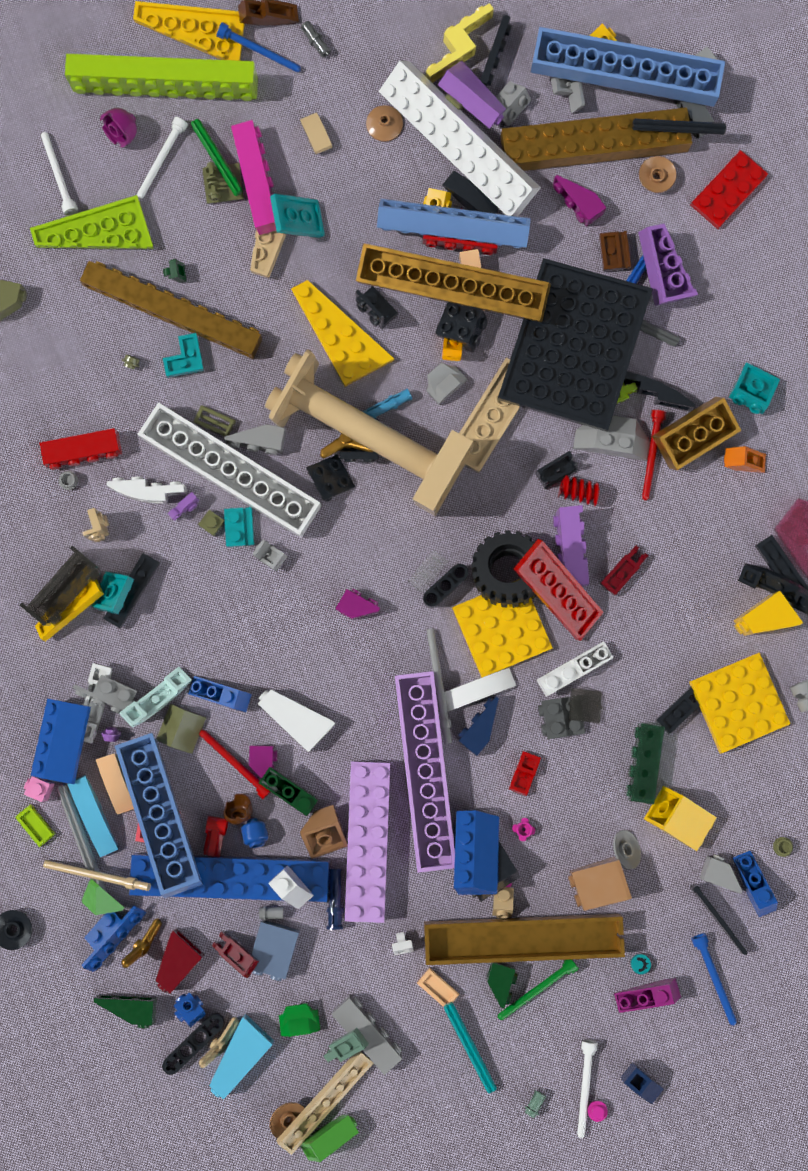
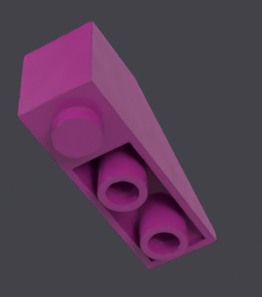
M559 175L555 176L553 181L555 191L558 194L561 193L568 208L573 209L580 223L587 227L604 215L606 206L596 193Z
M676 978L655 981L614 993L619 1013L673 1005L681 998Z

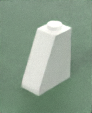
M288 865L268 883L282 900L298 909L314 896Z

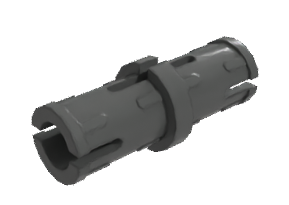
M310 21L304 22L300 29L309 39L310 45L316 48L322 58L328 56L331 49L322 39L321 33L315 30Z

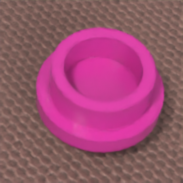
M593 1101L588 1106L587 1112L593 1121L600 1122L606 1118L608 1110L602 1101Z

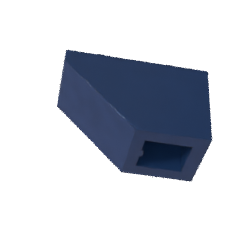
M634 1062L630 1064L620 1077L625 1085L650 1104H653L664 1090L660 1084Z

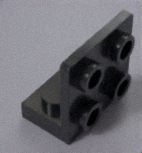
M373 286L364 294L359 290L355 291L356 307L361 313L365 312L369 316V321L375 327L379 326L383 329L398 315V312Z

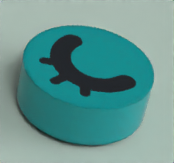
M638 953L631 958L630 965L635 973L642 975L650 970L651 962L646 955Z

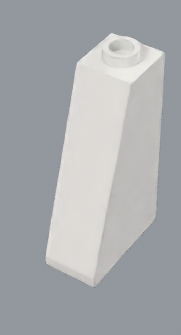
M266 690L259 697L261 701L258 705L308 752L336 724L331 719L274 690L269 692Z

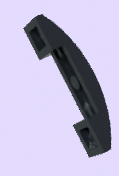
M751 564L744 565L738 581L754 589L760 587L770 593L781 591L786 600L792 603L791 607L808 615L807 589L771 570Z

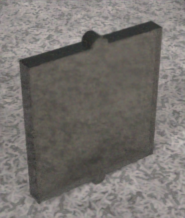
M571 688L570 702L568 703L570 706L569 720L600 724L601 709L603 708L601 706L602 692Z

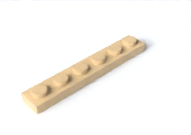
M362 1051L351 1056L276 1140L278 1145L292 1155L374 1064L371 1059Z

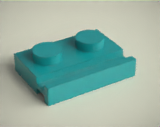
M252 507L224 509L226 547L255 546Z

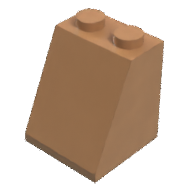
M614 856L570 870L571 876H568L571 888L575 887L577 895H574L577 907L581 906L584 911L632 899L620 860Z

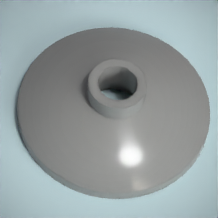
M627 830L619 831L613 841L615 856L620 860L621 866L629 870L634 869L639 865L641 859L639 843L631 832Z

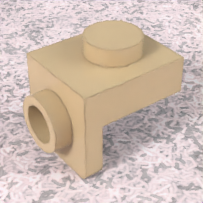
M504 887L498 891V894H493L492 916H497L499 919L512 917L514 888Z

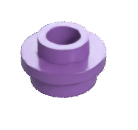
M107 727L106 730L101 732L104 741L116 742L119 741L121 732L115 727Z

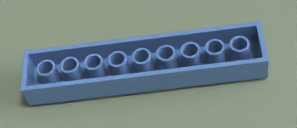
M539 27L531 73L714 107L720 94L725 61Z

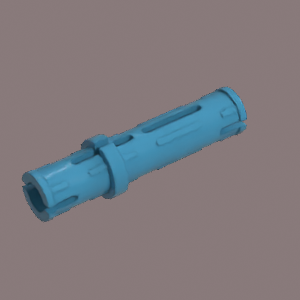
M405 389L393 396L389 395L384 401L362 412L375 418L393 408L394 410L397 409L401 404L412 400V396L409 390Z

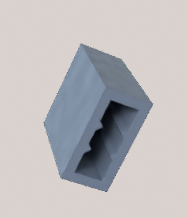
M262 920L252 951V955L259 963L252 973L261 976L263 973L271 975V979L276 981L286 979L300 930Z

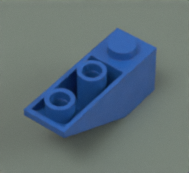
M196 676L193 677L188 693L189 695L243 712L247 711L252 696L251 693Z
M751 851L733 857L736 869L758 917L776 911L778 902Z

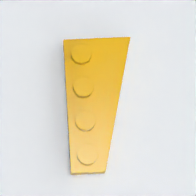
M88 566L83 570L85 574L79 580L76 578L71 584L73 586L66 595L64 593L61 595L58 605L55 608L51 607L35 625L39 637L46 642L104 594L92 569Z

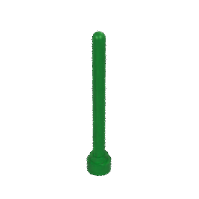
M573 959L564 960L560 969L501 1011L497 1016L498 1019L504 1020L565 974H574L578 971L579 968Z

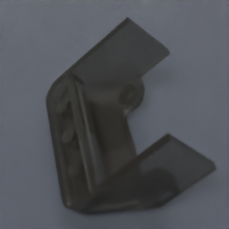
M73 545L70 548L74 552L72 556L30 603L22 602L20 604L25 611L43 626H50L51 624L55 626L62 619L60 615L91 580L94 582L101 574L99 572L101 567L80 548Z

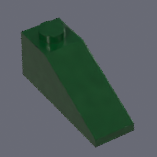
M97 995L94 998V1003L131 1025H137V1028L146 1029L155 1023L157 998Z

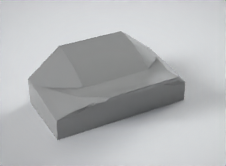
M442 362L427 375L428 387L426 392L440 405L467 381V378L455 366H449Z

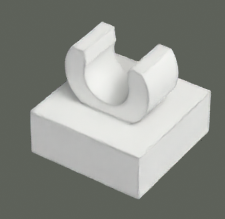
M404 932L397 933L398 943L392 944L394 955L414 952L412 941H406Z

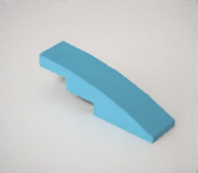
M84 775L75 779V784L68 783L67 785L99 856L102 857L118 850L119 846L110 831V825L102 811L103 807L87 776Z

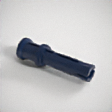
M329 869V907L326 909L328 913L326 929L341 930L344 929L342 925L344 909L341 907L342 869Z

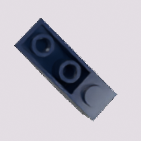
M497 696L494 699L490 697L483 705L486 709L481 714L477 712L471 719L473 724L469 729L465 727L458 735L461 737L458 741L475 756L490 741L499 700Z

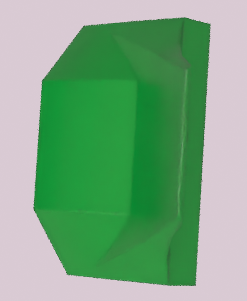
M307 1003L286 1006L283 1014L279 1015L281 1036L306 1035L321 1030L318 1009L313 1010Z

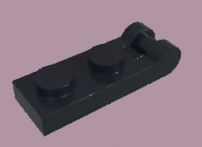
M691 686L656 719L668 734H671L700 706L698 700L692 702L689 699L691 695L695 697Z

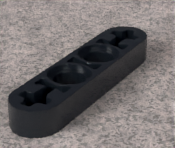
M220 1013L209 1015L165 1058L162 1064L163 1071L168 1075L177 1073L222 1029L225 1023L224 1017ZM218 1018L220 1020L218 1023L219 1027L215 1025L209 1032L207 1028L212 1023L211 1019L216 1020ZM199 1031L206 1034V1040L203 1042L196 1040L195 1035ZM184 1045L189 1046L192 1050L191 1055L184 1056L181 1053V1047ZM178 1056L181 1060L177 1061V1063L175 1064L176 1069H174L173 1067L169 1069L168 1060L170 1062H173Z

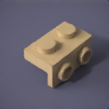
M95 508L87 510L93 529L84 531L82 534L90 541L100 542L105 539V536L109 535L107 516Z

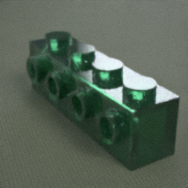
M638 723V727L634 729L636 744L632 746L631 757L634 759L633 765L629 766L628 777H631L630 785L627 784L626 796H628L629 801L654 805L665 729L663 726Z

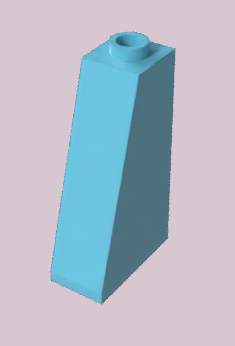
M247 1014L242 1017L209 1085L211 1092L218 1098L225 1099L274 1043V1040Z

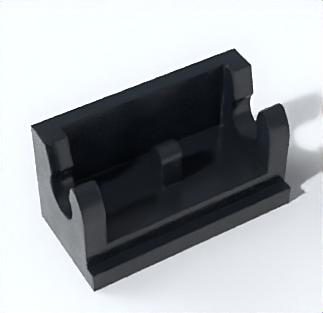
M570 451L537 470L536 476L545 490L561 481L566 475L569 476L578 470V464L573 461V455Z

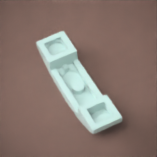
M178 667L167 675L164 681L139 701L132 702L119 714L133 728L165 707L191 683L192 679Z

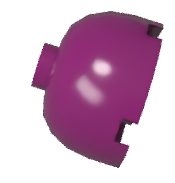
M112 108L101 115L100 121L103 120L104 123L102 129L113 144L118 142L121 145L120 147L123 148L134 140L137 133V124L132 113L122 108Z

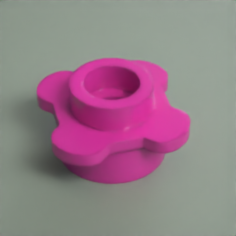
M522 818L520 823L512 826L513 832L518 834L520 841H526L527 837L535 834V828L531 827L527 818Z

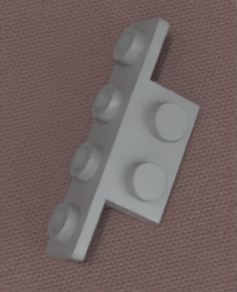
M551 77L553 94L569 96L571 113H576L585 106L582 82Z
M103 675L100 676L93 692L75 684L73 686V690H76V695L82 698L89 696L94 699L93 702L102 707L104 704L112 707L111 711L118 714L132 703L137 692Z

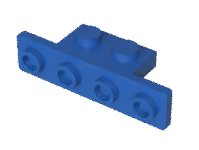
M133 906L123 919L117 912L106 913L84 937L94 951L84 961L82 967L92 972L100 968L104 960L115 951L119 943L142 920L146 911Z

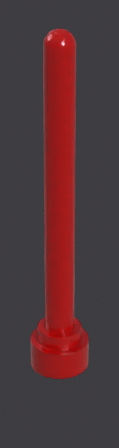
M652 410V436L660 431L661 424L666 420V411ZM652 436L642 492V499L645 501L650 497L657 453V445Z
M206 730L200 731V736L257 788V795L260 798L264 799L270 793L268 789L258 783L260 780Z

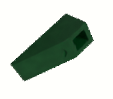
M271 767L268 768L258 782L305 816L310 813L318 801L316 796Z

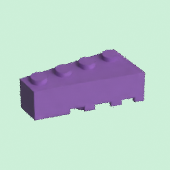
M665 224L646 227L639 231L638 234L650 287L653 288L652 295L655 306L689 299L698 295L696 289H693L689 274H686L682 266L681 257L677 255L674 249L675 245Z
M583 506L560 507L555 516H553L554 528L557 527L558 535H555V544L560 549V554H557V558L581 586H588L587 557H584V554H586V541L581 537L584 534L585 528L584 521L579 516V513L583 512Z

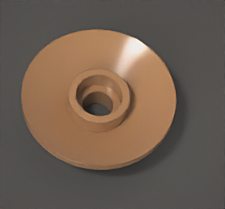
M378 106L367 117V131L378 141L388 142L394 140L402 131V116L391 106ZM387 119L388 121L383 123L381 120Z
M654 156L645 160L641 165L639 179L643 187L648 191L662 193L673 186L676 180V169L667 158ZM658 175L660 179H655L653 176Z
M289 1102L281 1105L274 1111L270 1118L269 1126L272 1134L277 1139L305 1109L304 1106L296 1102Z

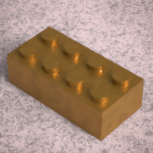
M714 397L652 437L668 467L673 470H679L734 436L741 429L725 398Z

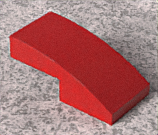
M523 751L508 790L527 796L541 758Z

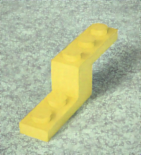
M490 3L486 6H480L474 14L465 16L461 19L460 23L446 29L443 42L451 53L445 55L437 64L433 63L427 68L426 77L432 83L443 77L448 69L460 61L465 62L475 56L476 46L468 34L493 18L494 9Z

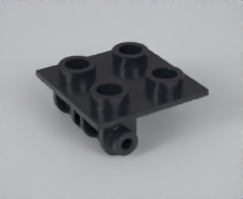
M338 454L306 467L308 474L314 482L313 484L325 502L330 501L336 495L355 488Z

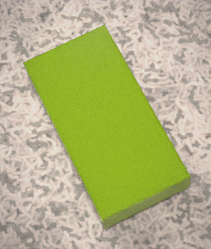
M32 804L15 817L38 847L44 845L56 834Z

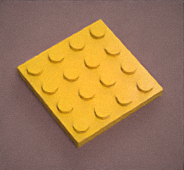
M482 595L452 607L481 678L553 649L531 597L529 598V603L524 605L520 602L518 603L519 607L514 608L512 604H507V608L501 607V603L493 605L490 599L485 600Z
M760 652L689 681L720 754L790 724Z

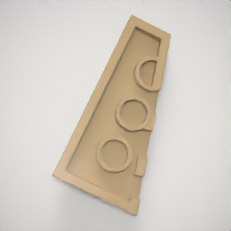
M256 230L255 247H253L250 269L253 274L266 278L270 277L287 234L272 231L259 235Z

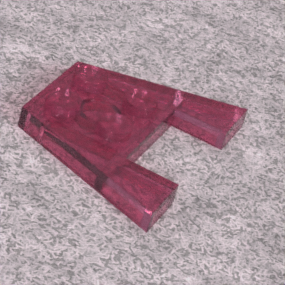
M798 498L776 525L774 531L808 579V553L806 552L808 550V502Z

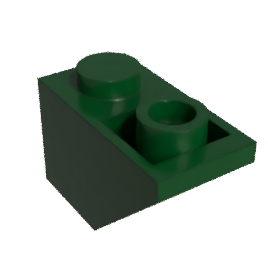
M495 962L490 964L486 980L500 1007L505 1008L506 1003H510L512 992L509 991L511 984L515 985L518 973L515 972L514 966Z

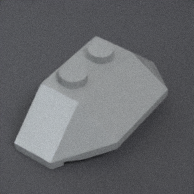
M613 416L608 432L585 425L579 427L575 432L573 449L648 461L650 440L636 419Z

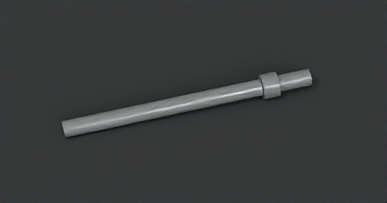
M428 629L427 637L441 721H439L440 729L443 731L444 743L450 744L452 743L450 731L452 725L451 719H448L434 629Z

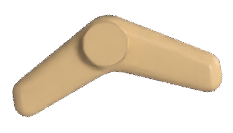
M237 1017L231 1019L219 1039L216 1037L212 1041L211 1049L199 1061L201 1068L208 1066L217 1056L224 1052L231 1036L239 1025Z

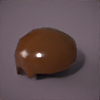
M235 794L233 801L226 802L223 812L226 821L233 825H239L250 819L253 807L247 795Z

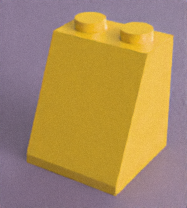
M781 591L768 595L733 620L735 622V629L744 636L791 628L803 623Z
M663 786L644 820L686 846L698 851L717 817L685 796Z

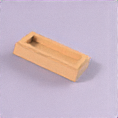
M430 967L417 982L420 987L443 1007L449 1002H454L460 995L459 992Z

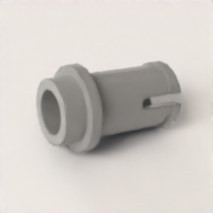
M263 905V907H259V919H263V921L265 919H283V906L265 907Z

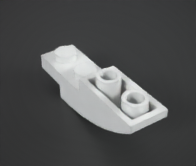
M131 477V480L113 478L112 481H107V486L117 493L146 503L168 504V496L187 495V488L181 482H170V485L163 486L162 483H151V486H149L143 477Z
M603 641L537 679V682L547 697L614 657Z

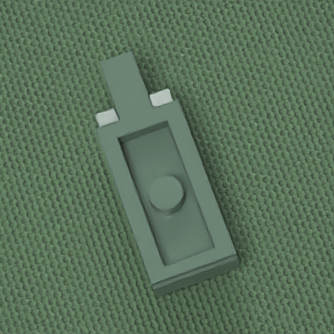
M355 1028L334 1040L329 1045L330 1049L323 1057L327 1062L335 1058L342 1062L365 1049L369 1043L358 1028Z

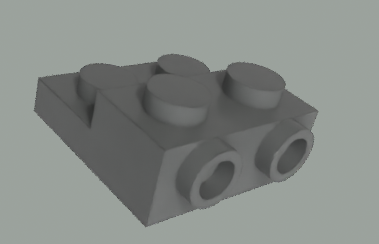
M579 695L540 701L541 705H538V712L540 717L543 716L544 724H541L542 735L546 736V739L585 734Z

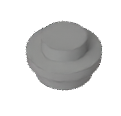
M65 471L59 477V484L65 490H72L78 484V477L72 471Z

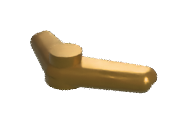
M341 434L340 437L320 450V457L323 459L344 448H356L367 452L374 451Z
M159 918L154 919L143 939H138L133 946V950L122 960L123 968H128L140 957H144L148 953L151 943L162 924Z

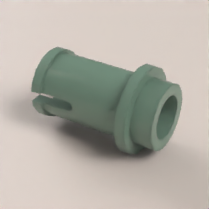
M535 1090L528 1106H525V1113L532 1118H535L536 1115L539 1116L538 1111L547 1096Z

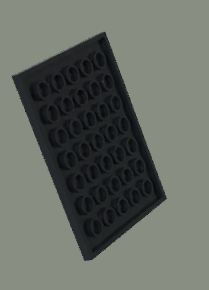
M543 258L536 280L551 284L543 321L523 319L498 400L608 432L653 288Z

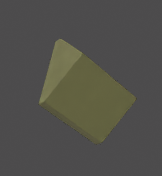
M170 704L156 740L169 747L192 754L206 717Z

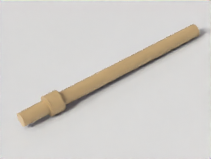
M45 860L43 867L47 869L123 885L131 890L149 891L151 888L150 883L138 881L134 877L124 878Z

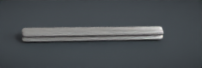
M67 784L57 787V791L86 869L100 872ZM92 879L106 891L103 881Z

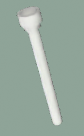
M175 117L172 121V131L137 193L138 198H144L178 134L185 132L188 123L183 119Z
M42 132L41 138L63 198V205L61 206L63 213L67 216L73 215L78 212L76 202L70 199L47 132Z
M587 1039L582 1040L581 1046L585 1056L577 1131L579 1138L585 1137L592 1057L595 1055L598 1046L597 1041Z

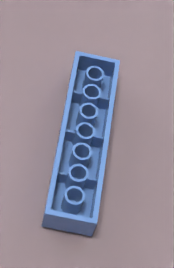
M153 733L116 745L115 749L161 896L165 899L203 885Z

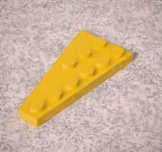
M135 1L133 15L135 23L220 60L240 61L242 45L229 38L228 40L225 38L223 40L216 36L219 26L223 22L229 25L232 32L243 37L245 24L240 23L239 11Z
M308 280L291 288L345 387L394 361V358Z

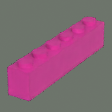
M253 120L231 126L255 228L259 235L276 231L270 196L274 194L271 189L274 187L271 176L268 177L267 173L270 167L267 159L264 160L263 154H266L263 142L260 143L259 139L262 137L259 126H255Z

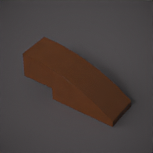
M242 0L238 5L240 23L251 25H289L299 22L297 4L278 0Z

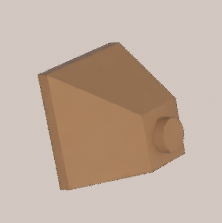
M334 805L315 811L300 831L311 859L348 846Z

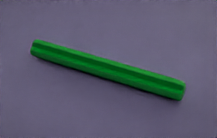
M199 119L192 121L193 130L234 196L241 195L243 188Z

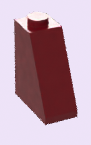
M177 928L169 936L155 980L158 983L157 986L163 992H168L169 994L205 955Z

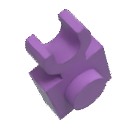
M191 492L177 504L178 506L167 514L175 521L182 513L194 510L198 505L199 499Z

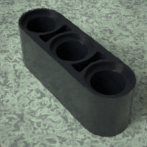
M461 563L454 565L424 593V605L428 608L438 606L466 580L469 573L468 568ZM458 568L463 569L465 575L462 578H458L455 576L454 571ZM443 581H447L450 583L451 588L448 591H443L440 588V584ZM434 594L437 597L436 603L429 604L426 601L427 595Z

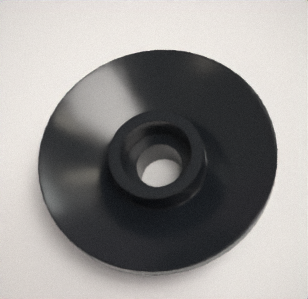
M8 910L1 913L0 947L7 950H16L26 945L32 935V923L29 917L19 910ZM13 925L17 927V932L12 931Z

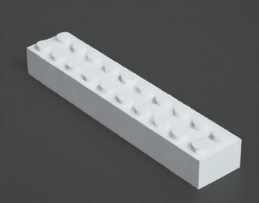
M410 61L398 62L379 92L505 215L518 217L541 187L461 110H458L449 102L445 95Z
M159 402L138 433L142 440L302 538L321 508L320 502Z

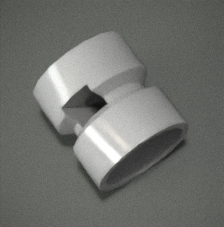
M807 679L790 687L794 698H798L797 705L801 713L808 711Z

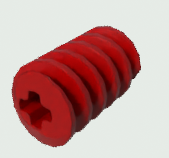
M566 475L561 481L558 498L564 493V499L571 495L572 501L579 497V503H581L585 498L587 505L593 500L594 506H596L600 492L599 483L595 482L592 486L591 481L588 480L584 485V479H580L577 483L576 477L569 481V476Z

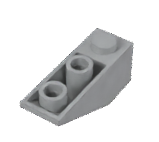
M266 424L225 436L224 440L228 443V446L233 448L243 446L247 447L249 451L258 452L259 449L265 450L267 454L277 455V453L282 454L286 430L283 427Z

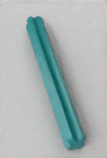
M449 1002L445 1004L444 1010L487 1093L494 1092L497 1087L454 1003Z

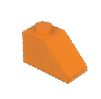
M746 446L726 448L724 467L735 471L765 473L766 454Z

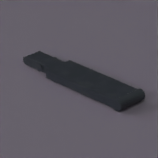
M691 884L690 890L695 893L740 953L747 955L746 949L702 893L700 887Z

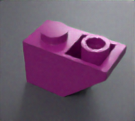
M352 588L351 591L346 589L335 610L354 620L379 613L380 607H378V602L371 598H368V600L362 598V593Z
M249 746V766L260 778L263 777L269 767L274 769V762L278 760V750H274L275 746Z

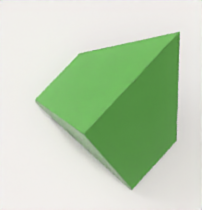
M92 879L89 881L81 902L94 915L118 912L124 909L116 899Z

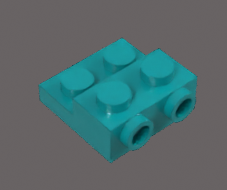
M746 362L731 390L729 398L736 405H745L754 414H763L771 402L780 379Z

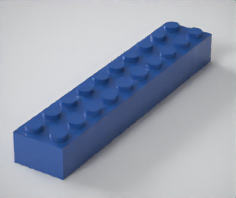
M146 853L131 855L130 877L137 878L138 881L150 883L151 888L149 891L130 889L129 895L161 896L149 855ZM193 855L203 885L170 896L284 901L268 883L288 865L314 895L308 900L309 902H327L330 860Z

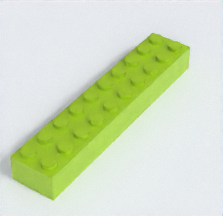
M66 54L65 77L73 92L78 94H85L87 92L97 95L111 93L116 96L131 94L132 96L149 95L151 97L168 96L170 98L183 96L190 99L204 97L209 100L215 98H223L225 100L242 99L244 101L257 100L258 76L254 61Z

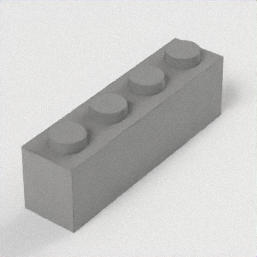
M349 995L332 1011L331 1015L347 1033L358 1028L369 1043L363 1049L364 1053L386 1075L402 1060L401 1052L403 1050L396 1042L392 1043L388 1039L389 1034L383 1027L379 1028L374 1023L376 1021L374 1016L370 1012L366 1013L361 1008L363 1006L361 1001L357 997L353 998Z

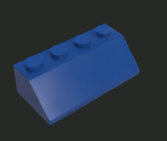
M47 698L31 776L75 784L91 707Z
M476 810L457 811L454 889L458 895L498 894L499 816Z

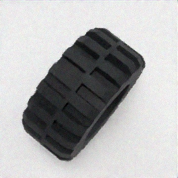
M505 530V534L496 532L493 538L490 536L484 539L485 543H480L477 547V552L473 554L472 574L478 592H481L485 600L490 599L493 605L501 603V607L507 608V604H512L514 608L519 607L518 603L520 602L524 605L529 603V598L534 599L537 595L522 578L512 583L498 581L491 574V566L497 559L504 556H515L522 559L535 543L532 542V537L529 535L523 537L522 532L519 531L512 534L511 530Z

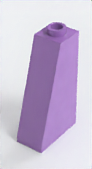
M460 61L446 71L438 86L461 103L464 108L489 129L494 125L498 126L504 119L503 113L506 108L463 61Z

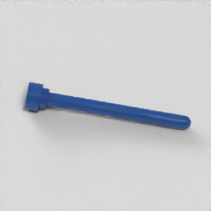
M223 22L220 24L216 34L217 37L223 40L224 38L227 40L229 38L295 72L301 70L298 64L232 32L229 25Z
M706 933L698 934L691 938L694 947H697V950H700L729 1024L734 1026L737 1024V1020L708 951L709 940Z

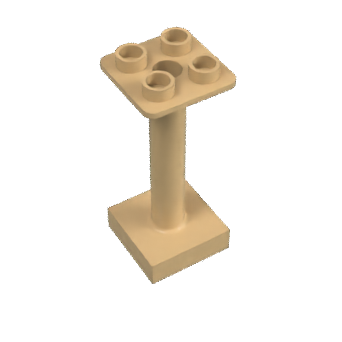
M308 349L303 356L295 353L285 368L284 373L290 376L283 390L275 387L266 401L265 408L271 411L269 419L278 427L284 428L290 416L302 410L420 477L423 481L415 493L413 501L416 506L436 517L465 466V463L462 462L463 458L468 461L473 452V441L452 430L437 454L314 385V374L319 366L318 360L313 352Z

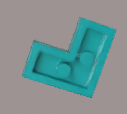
M197 333L178 336L181 355L163 358L166 377L170 378L204 371Z

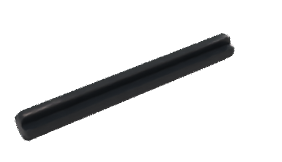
M635 118L632 122V129L724 135L726 124Z

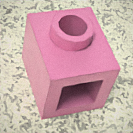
M32 776L25 783L24 789L26 791L24 795L40 802H46L51 795L55 783Z

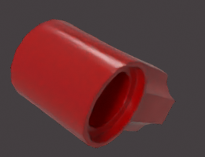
M208 816L205 830L207 835L204 855L221 856L223 839L228 827V821L225 818Z

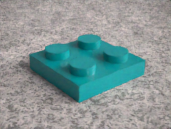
M106 571L100 583L104 594L90 606L98 610L119 614L126 596L131 590L134 579L129 576Z

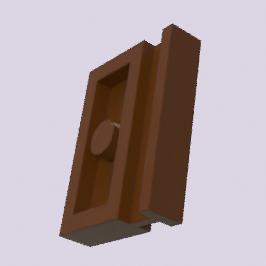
M627 231L600 233L599 243L603 272L630 269L631 261Z

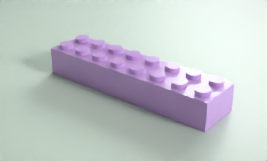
M351 761L345 921L384 923L390 763Z

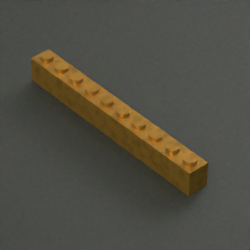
M88 261L79 280L84 287L188 332L197 333L202 338L251 359H254L263 340L261 334H259L260 331L255 328L249 327L247 329L236 320H232V322L226 320V317L220 313L215 312V314H212L201 305H198V307L191 305V302L185 298L177 299L169 291L164 290L161 292L150 283L146 285L140 283V280L136 277H126L121 271L114 268L110 270L106 268V265L98 261L95 263Z

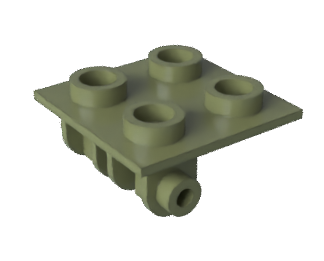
M213 162L207 163V166L202 168L207 204L244 199L243 193L239 196H234ZM239 163L228 164L242 187Z

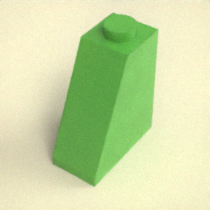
M341 1115L309 1135L300 1147L308 1160L321 1162L359 1133L356 1128L357 1123L352 1116Z

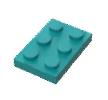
M275 193L270 196L277 233L316 238L325 236L318 200Z

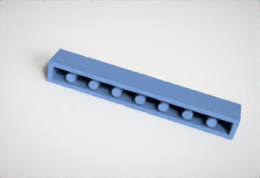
M380 199L377 228L385 231L398 230L402 233H419L422 236L435 235L459 240H473L481 243L488 242L498 246L511 245L514 248H527L531 218Z

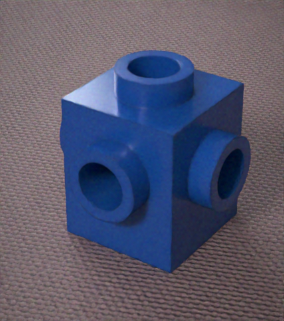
M189 992L187 995H181L175 1001L174 1007L177 1010L174 1012L175 1016L180 1022L185 1021L190 1028L206 1015L201 1007L203 1003L197 995L193 997Z

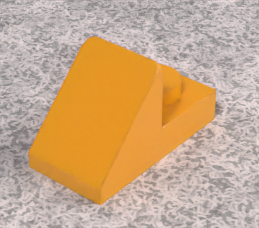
M444 338L442 359L460 361L462 343Z

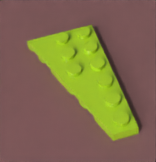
M137 195L30 228L36 248L154 249Z

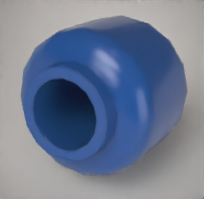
M251 818L241 827L245 845L250 846L251 849L265 845V842L268 840L265 822L258 821V818Z

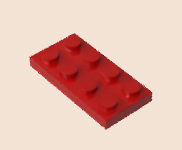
M740 150L691 202L690 206L715 228L719 229L768 176V173Z

